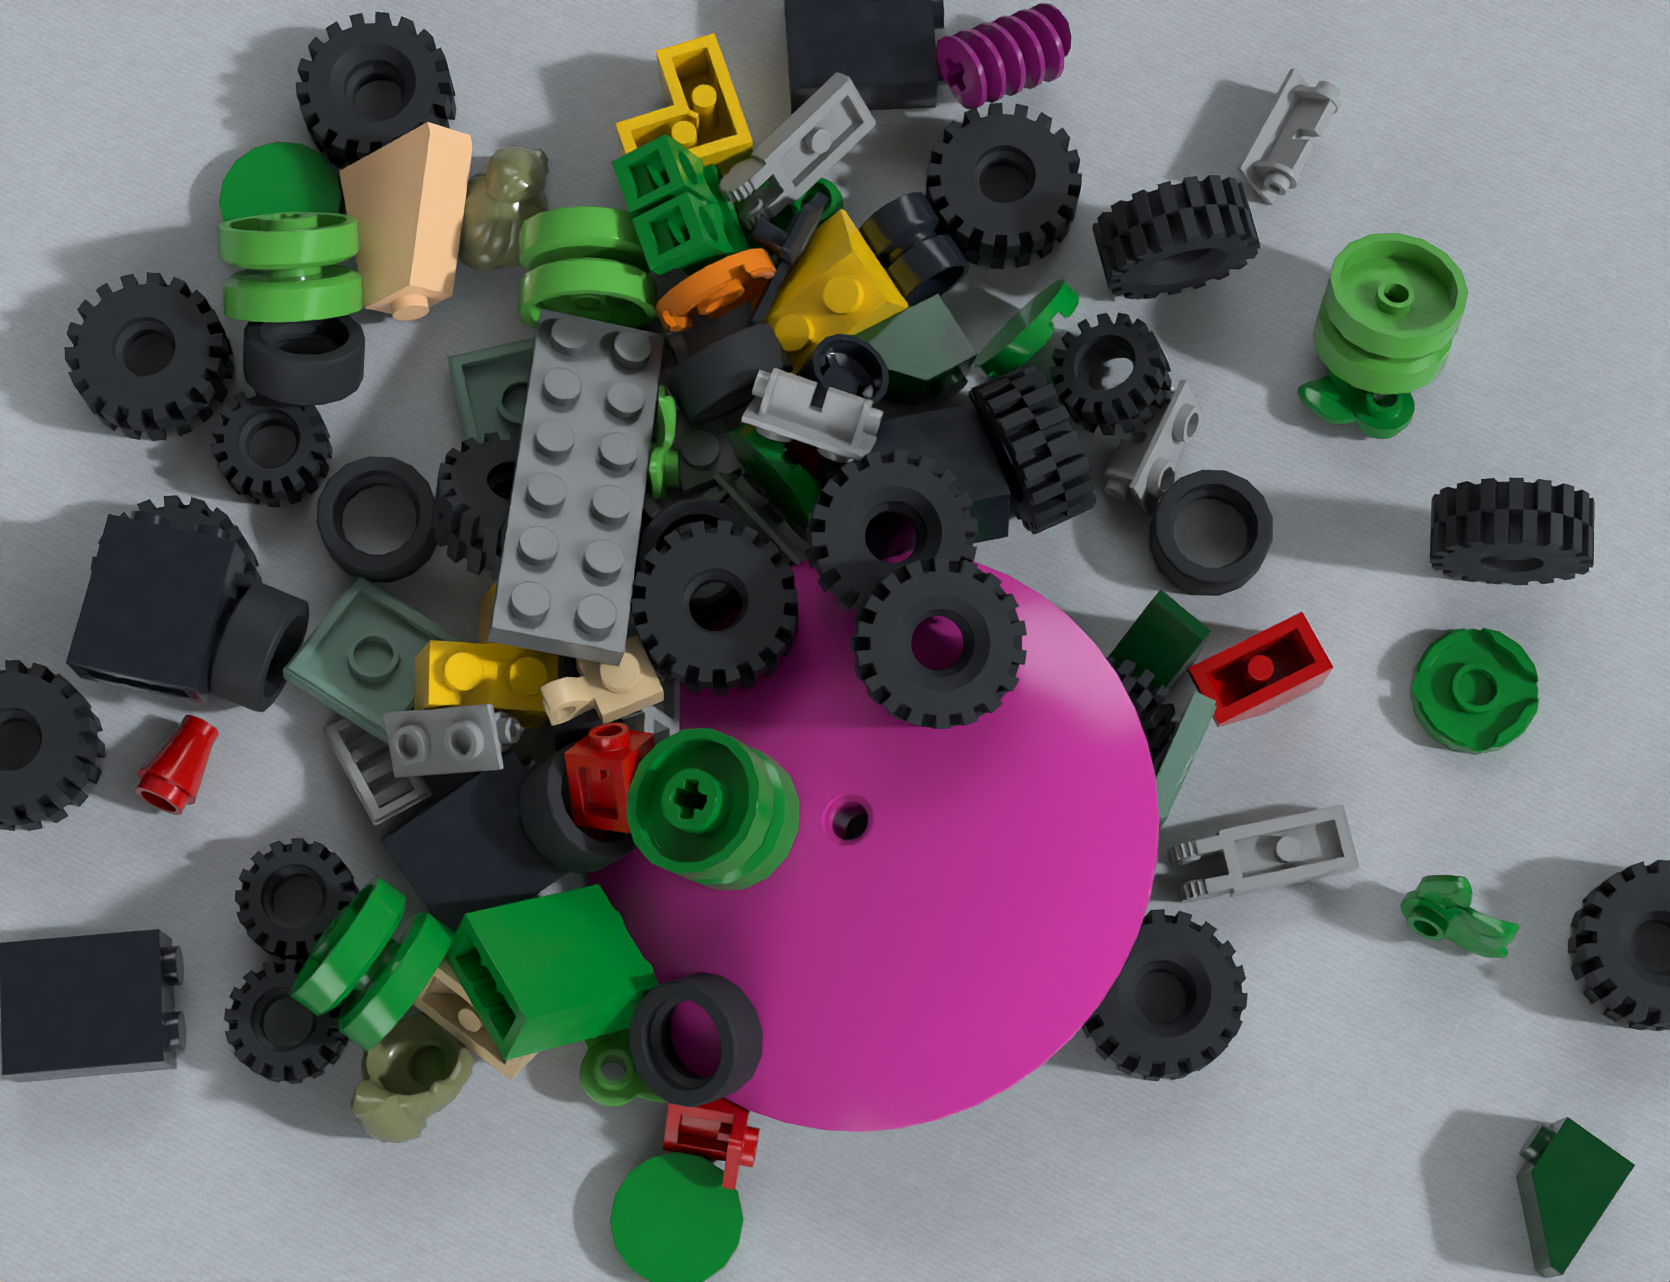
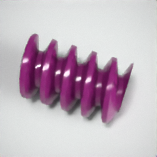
M1039 3L1030 9L1019 10L1010 16H1001L991 23L984 22L972 29H964L952 36L942 37L937 41L936 46L937 67L955 99L964 108L971 110L979 108L984 102L994 103L1002 99L1004 95L1013 96L1021 92L1023 88L1032 89L1042 84V81L1052 82L1061 77L1064 70V57L1068 55L1071 49L1072 36L1069 22L1062 12L1052 4Z

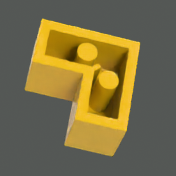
M715 33L656 50L659 82L668 107L615 123L620 155L623 156L667 134L702 159L705 167L712 163L718 166L724 178V175H727L737 162L752 158L753 140Z
M495 582L479 601V643L429 640L416 656L414 710L492 703L494 712L503 711L510 717H515L519 721L520 727L541 728L549 718L541 702L544 697L540 688L558 679V655L487 641L496 589Z

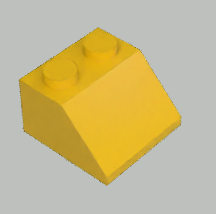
M840 209L815 229L802 256L799 257L797 263L787 272L761 324L768 323L773 329L793 366L791 374L795 375L802 368V364L825 337L835 334L855 335L910 308V306L847 212ZM761 293L750 299L752 311Z

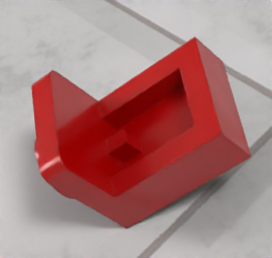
M724 1097L692 1108L669 1103L663 1150L725 1161L722 1188L735 1190L740 1166L750 1168L754 1166L760 1128L748 1126L749 1110Z

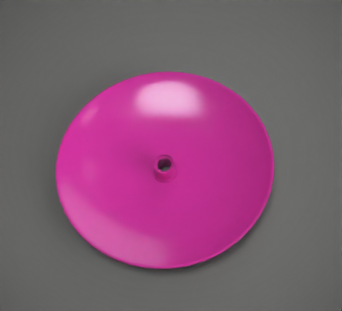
M913 550L881 561L888 563L903 561L910 556ZM809 560L803 561L798 566L796 564L791 565L795 588L798 591L799 619L797 631L793 635V645L787 657L781 656L778 660V668L768 678L765 674L756 678V686L742 691L741 685L728 688L729 695H714L713 689L701 688L699 694L686 690L685 683L680 681L679 731L683 729L711 728L734 737L749 747L773 757L791 776L800 801L799 830L788 857L768 878L744 890L718 891L652 864L638 847L598 871L586 873L587 886L600 885L613 908L620 913L625 928L642 956L653 967L655 976L660 984L698 972L716 974L725 977L740 987L756 1009L763 1032L762 1057L753 1077L736 1093L724 1097L749 1111L784 1123L819 1130L870 1132L902 1129L933 1122L973 1108L1020 1082L1046 1063L1071 1040L1099 1007L1119 976L1138 937L1150 900L1158 856L1159 808L1157 782L1148 741L1136 708L1125 687L1097 645L1066 613L1047 598L1007 574L978 562H972L977 564V568L981 571L992 573L1001 580V588L1006 594H1013L1019 605L1015 610L1019 621L1025 620L1027 635L1022 636V650H1027L1025 665H1019L1015 676L1020 680L1013 692H1007L1000 700L1003 704L993 713H985L978 717L979 721L966 726H953L950 729H933L898 720L886 713L887 710L881 705L874 703L866 693L868 690L863 681L858 679L853 667V665H856L854 651H850V636H854L856 622H853L857 611L852 608L846 611L836 604L838 599L829 590L826 593L817 582L820 578L815 567H810ZM742 602L736 609L714 620L696 621V623L710 631L727 629L739 618ZM941 616L929 617L919 623L912 634V652L916 660L924 667L931 670L946 669L952 666L962 653V633L958 626L950 619ZM620 718L618 723H622L624 720ZM867 813L869 818L865 832L859 838L847 840L845 833L849 821L858 814ZM588 827L587 836L602 842L607 836V830ZM693 1001L680 1002L676 1005L671 1018V1039L675 1052L685 1067L700 1078L713 1076L721 1062L722 1043L717 1026L706 1010Z

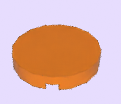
M762 248L748 249L730 255L706 266L674 286L657 302L655 311L664 328L669 331L681 332L693 329V326H695L692 319L693 316L699 314L707 315L710 320L714 317L718 319L761 293L768 279L773 278L777 270L767 252Z

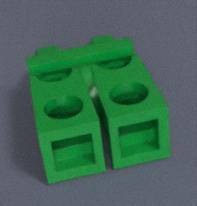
M667 134L611 161L627 208L631 214L637 216L632 221L651 271L662 275L677 268L685 272L689 277L710 264L749 249L733 203L731 201L727 202L718 190V185L721 183L720 180L723 179L720 168L712 163L705 167L702 159Z

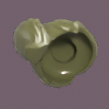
M511 145L507 148L496 150L489 157L486 170L479 171L468 180L458 256L463 263L475 271H490L506 266H522L519 261V230L525 220L540 212L548 211V202L543 189L545 187L546 174L549 171L547 166L549 159L542 149L530 150L527 147Z
M424 1012L400 1019L376 1046L368 1051L363 1049V1059L361 1060L362 1082L357 1085L353 1098L350 1100L357 1122L364 1128L366 1133L383 1143H403L420 1138L423 1129L427 1127V1118L450 1104L470 1078L474 1062L469 1049Z

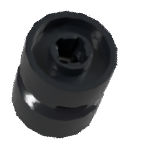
M912 192L887 203L874 212L858 229L882 266L888 267L886 272L910 307L936 294L942 296L963 279L970 267L950 235H938L941 230L938 225L939 217L922 192Z
M835 334L825 337L802 364V368L795 374L817 382L811 405L823 408L827 391L830 387L872 400V408H874L885 395L889 384L887 365L880 353L867 341L848 334ZM799 441L800 443L805 444L813 449H817L816 446Z

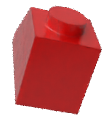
M1300 612L1188 667L1187 672L1199 694L1216 701L1214 705L1217 708L1212 718L1217 727L1266 714L1322 686L1334 667L1304 613Z

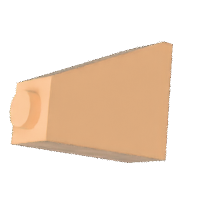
M427 122L339 171L347 215L358 218L360 251L355 255L358 273L362 275L363 299L366 309L392 314V317L399 321H409L424 317L429 313V307L453 296L473 148L471 135Z

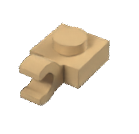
M638 635L626 639L625 651L620 666L577 658V670L581 677L557 679L540 688L544 697L541 702L552 726L564 723L594 708L601 723H609L664 701V690Z

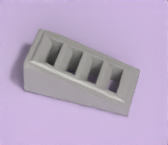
M345 717L322 728L381 838L435 801L422 776L406 777L372 795L371 790L395 778L391 757L361 773L358 768L390 751L389 745L376 738L349 753L346 745L369 732Z

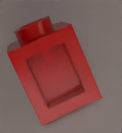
M604 723L590 729L587 736L564 753L575 826L631 834L626 819L628 789L638 767L637 761L655 746L653 733L629 730L628 726L622 723Z

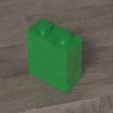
M599 884L466 913L445 955L505 1061L630 1028V1021L638 1002L654 986L660 985L653 967L642 956L625 928L620 913L613 908Z

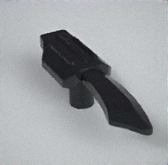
M819 191L804 205L800 212L793 216L785 231L761 217L753 227L748 239L773 253L770 259L777 271L773 278L768 280L744 328L762 323L787 272L797 263L799 257L802 256L821 220L823 208L829 197Z

